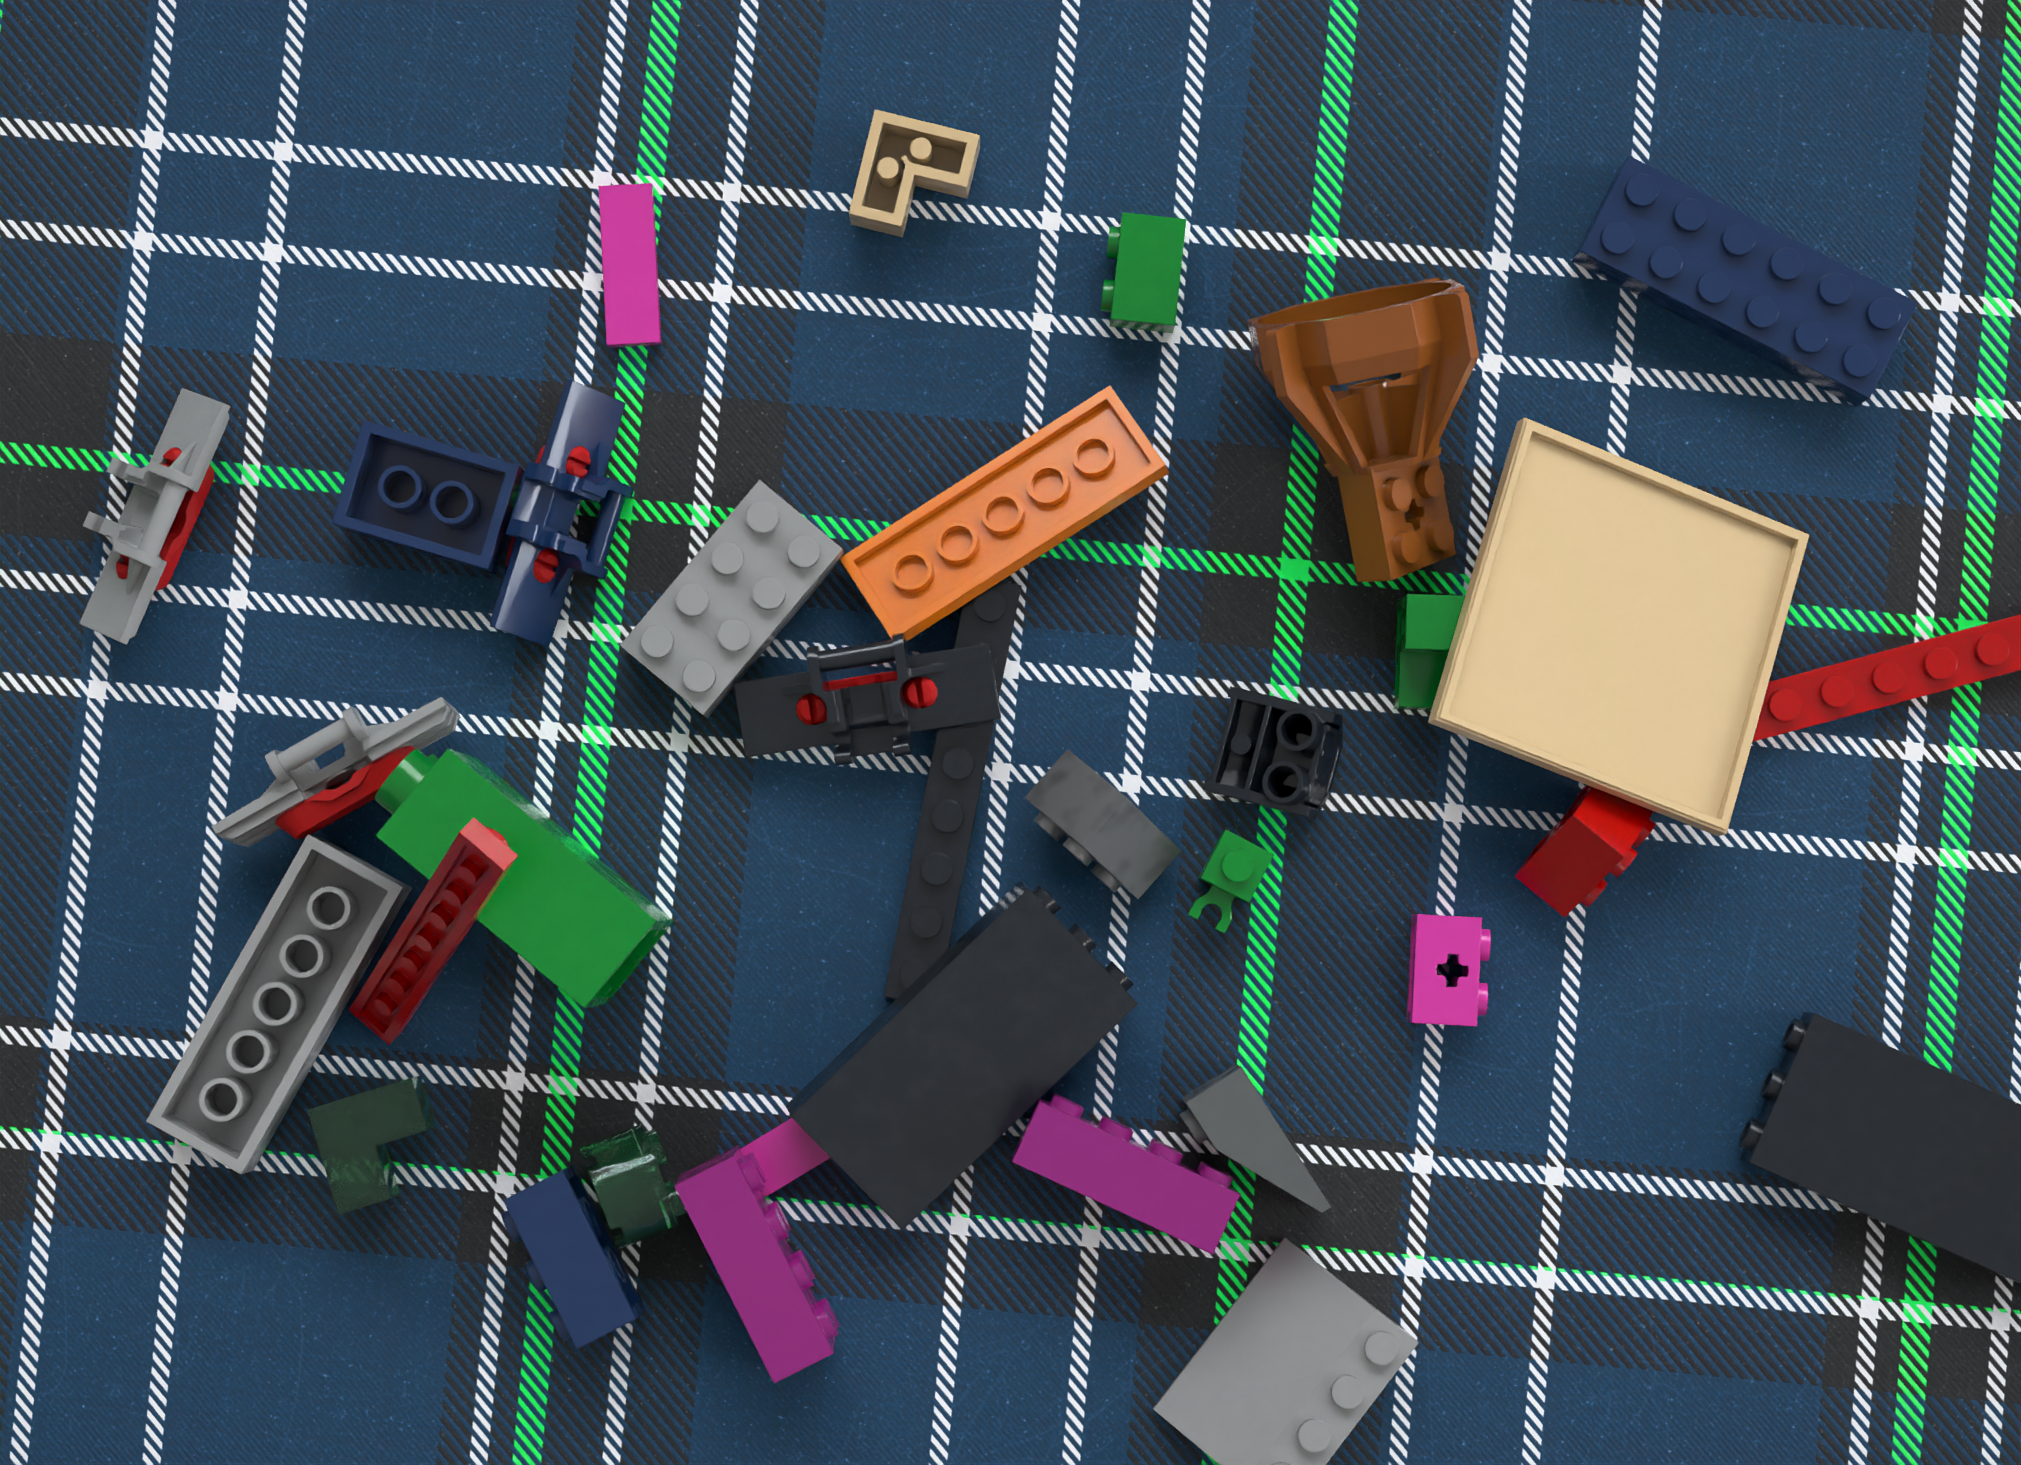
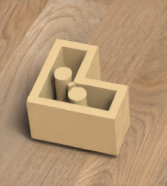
M875 109L849 210L851 225L903 237L916 186L967 199L980 150V135Z

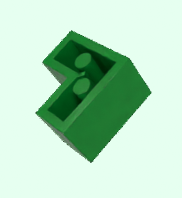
M1406 594L1397 602L1394 709L1432 710L1465 596Z

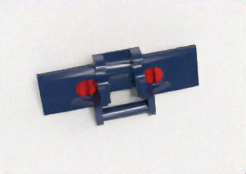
M567 379L546 445L541 448L536 463L528 462L506 534L512 536V540L506 556L507 568L491 616L490 627L549 647L573 572L606 580L609 570L605 569L604 566L625 499H631L634 488L604 477L626 403L581 383ZM601 498H603L588 548L585 549V543L569 535L577 506L583 500L600 503Z

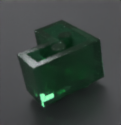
M421 1076L412 1077L307 1110L338 1215L400 1195L385 1143L436 1127Z

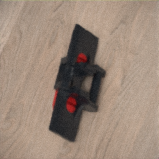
M897 633L892 635V640L823 651H820L818 646L807 647L809 669L807 672L734 683L746 757L835 744L834 760L836 766L853 764L854 758L858 756L890 751L894 752L895 757L912 755L913 742L911 732L1001 718L990 643L909 656L904 633ZM894 661L897 670L828 681L825 673Z

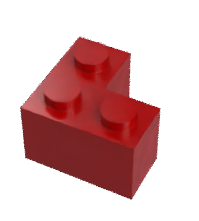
M1585 785L1563 818L1532 849L1515 877L1564 918L1580 902L1584 906L1589 907L1607 886L1608 882L1604 880L1607 874L1611 872L1615 877H1619L1634 860L1638 852L1631 846L1636 849L1654 829L1656 823L1650 819L1654 811Z

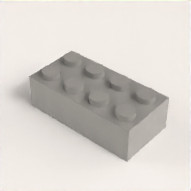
M759 480L620 646L708 718L734 688V683L739 682L840 562L839 558L845 555L839 545Z

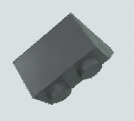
M1237 1064L1232 1065L1181 1098L1188 1109L1179 1115L1198 1144L1208 1139L1210 1144L1219 1152L1319 1212L1323 1213L1331 1208L1241 1066Z

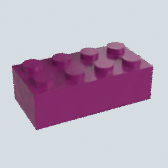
M1053 1093L1050 1102L1042 1098L1037 1101L1012 1155L1013 1163L1212 1255L1214 1254L1240 1197V1193L1230 1186L1233 1180L1230 1174L1203 1161L1200 1162L1197 1170L1180 1163L1183 1158L1181 1151L1153 1138L1148 1147L1131 1140L1134 1133L1131 1128L1108 1117L1102 1116L1099 1125L1081 1117L1084 1110L1083 1106L1058 1094Z
M737 1145L680 1174L674 1187L773 1383H776L833 1354L835 1336L839 1335L837 1328L840 1325L826 1298L819 1301L816 1300L810 1288L814 1286L812 1280L815 1279V1275L803 1251L800 1249L794 1253L792 1252L786 1240L789 1237L788 1231L791 1228L777 1201L768 1205L761 1189L764 1188L763 1183L766 1182V1178L753 1153L743 1156Z

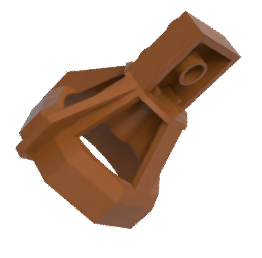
M1428 278L1410 284L1383 286L1304 302L1247 320L1256 365L1268 383L1275 389L1277 398L1314 439L1326 461V464L1323 465L1333 477L1338 476L1357 582L1392 581L1456 555L1454 530L1449 518L1444 490V475L1440 468L1438 456L1442 449L1439 445L1440 438L1479 358L1469 296L1465 292L1464 285L1452 279ZM1401 372V377L1392 381L1391 379L1365 381L1348 386V390L1332 391L1330 388L1332 385H1341Z

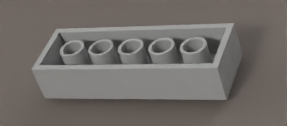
M308 834L146 1122L241 1175L253 1171L412 887L318 835Z

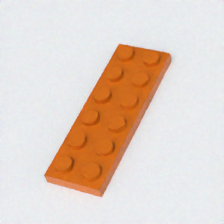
M1109 385L839 559L890 638L892 639L893 634L904 633L907 642L1168 475L1169 472L1164 461Z

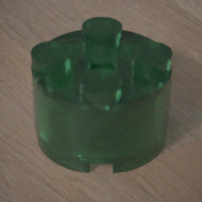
M639 1124L579 1147L584 1159L594 1156L596 1164L588 1166L586 1169L607 1225H609L610 1230L620 1227L622 1234L612 1237L617 1250L679 1226L676 1217L686 1214V1210L674 1187L676 1183L673 1180L665 1183L663 1181L658 1166L667 1163V1159L657 1132L654 1129L644 1132L642 1125Z

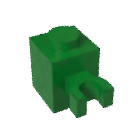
M1228 830L1222 831L1198 879L1211 886L1205 895L1195 900L1187 915L1198 920L1202 908L1207 904H1214L1221 911V918L1214 929L1225 934L1232 919L1231 904L1234 898L1244 903L1250 902L1274 854Z

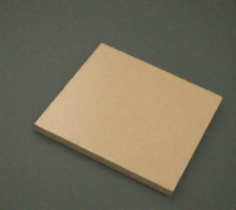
M1523 418L1517 421L1428 723L1713 835H1725L1729 828L1809 534L1535 421Z

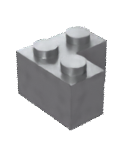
M1068 749L1025 796L1040 812L1034 821L1057 842L1064 834L1069 837L1063 846L1085 866H1088L1094 860L1097 864L1091 872L1114 893L1122 885L1139 899L1181 852L1126 796Z

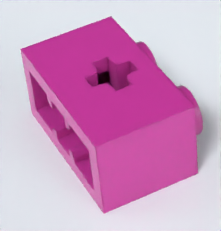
M1412 914L1406 1022L1477 1026V1015H1486L1488 985L1487 983H1479L1480 961L1489 960L1491 935L1490 929H1482V918ZM1448 954H1453V963L1461 965L1463 970L1462 976L1452 978L1451 986H1446V978L1442 975H1437L1436 972L1437 964H1445Z

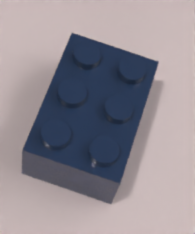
M363 420L332 524L348 532L496 575L508 537L506 531L525 471L516 464Z
M574 1164L503 1200L507 1211L501 1213L504 1225L515 1243L523 1240L532 1260L525 1263L527 1271L539 1292L548 1290L556 1306V1309L550 1312V1316L564 1342L572 1339L576 1349L632 1322L645 1311L646 1308Z

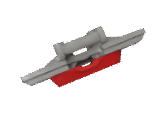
M182 388L147 466L139 468L112 457L106 472L133 483L134 486L118 523L90 511L84 521V527L110 537L113 547L79 624L126 645L129 639L136 635L154 591L162 590L168 585L214 480V470L210 462L230 419L228 411L231 406Z
M440 697L395 722L366 726L358 709L351 706L342 711L343 718L284 751L273 750L266 754V761L276 777L274 782L260 798L212 825V828L216 835L233 844L247 848L280 829L295 839L305 838L308 834L317 832L372 801L388 776L413 750H422L454 732L458 719L461 717L450 703ZM343 743L345 756L320 769L314 758Z

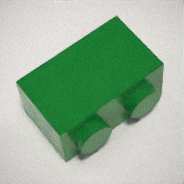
M1122 212L1120 227L1110 226L1106 258L1117 259L1115 279H1104L1101 311L1111 312L1109 327L1173 333L1176 321L1186 219Z

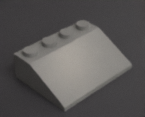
M1284 1237L1163 1394L1153 1410L1219 1465H1326L1419 1342Z

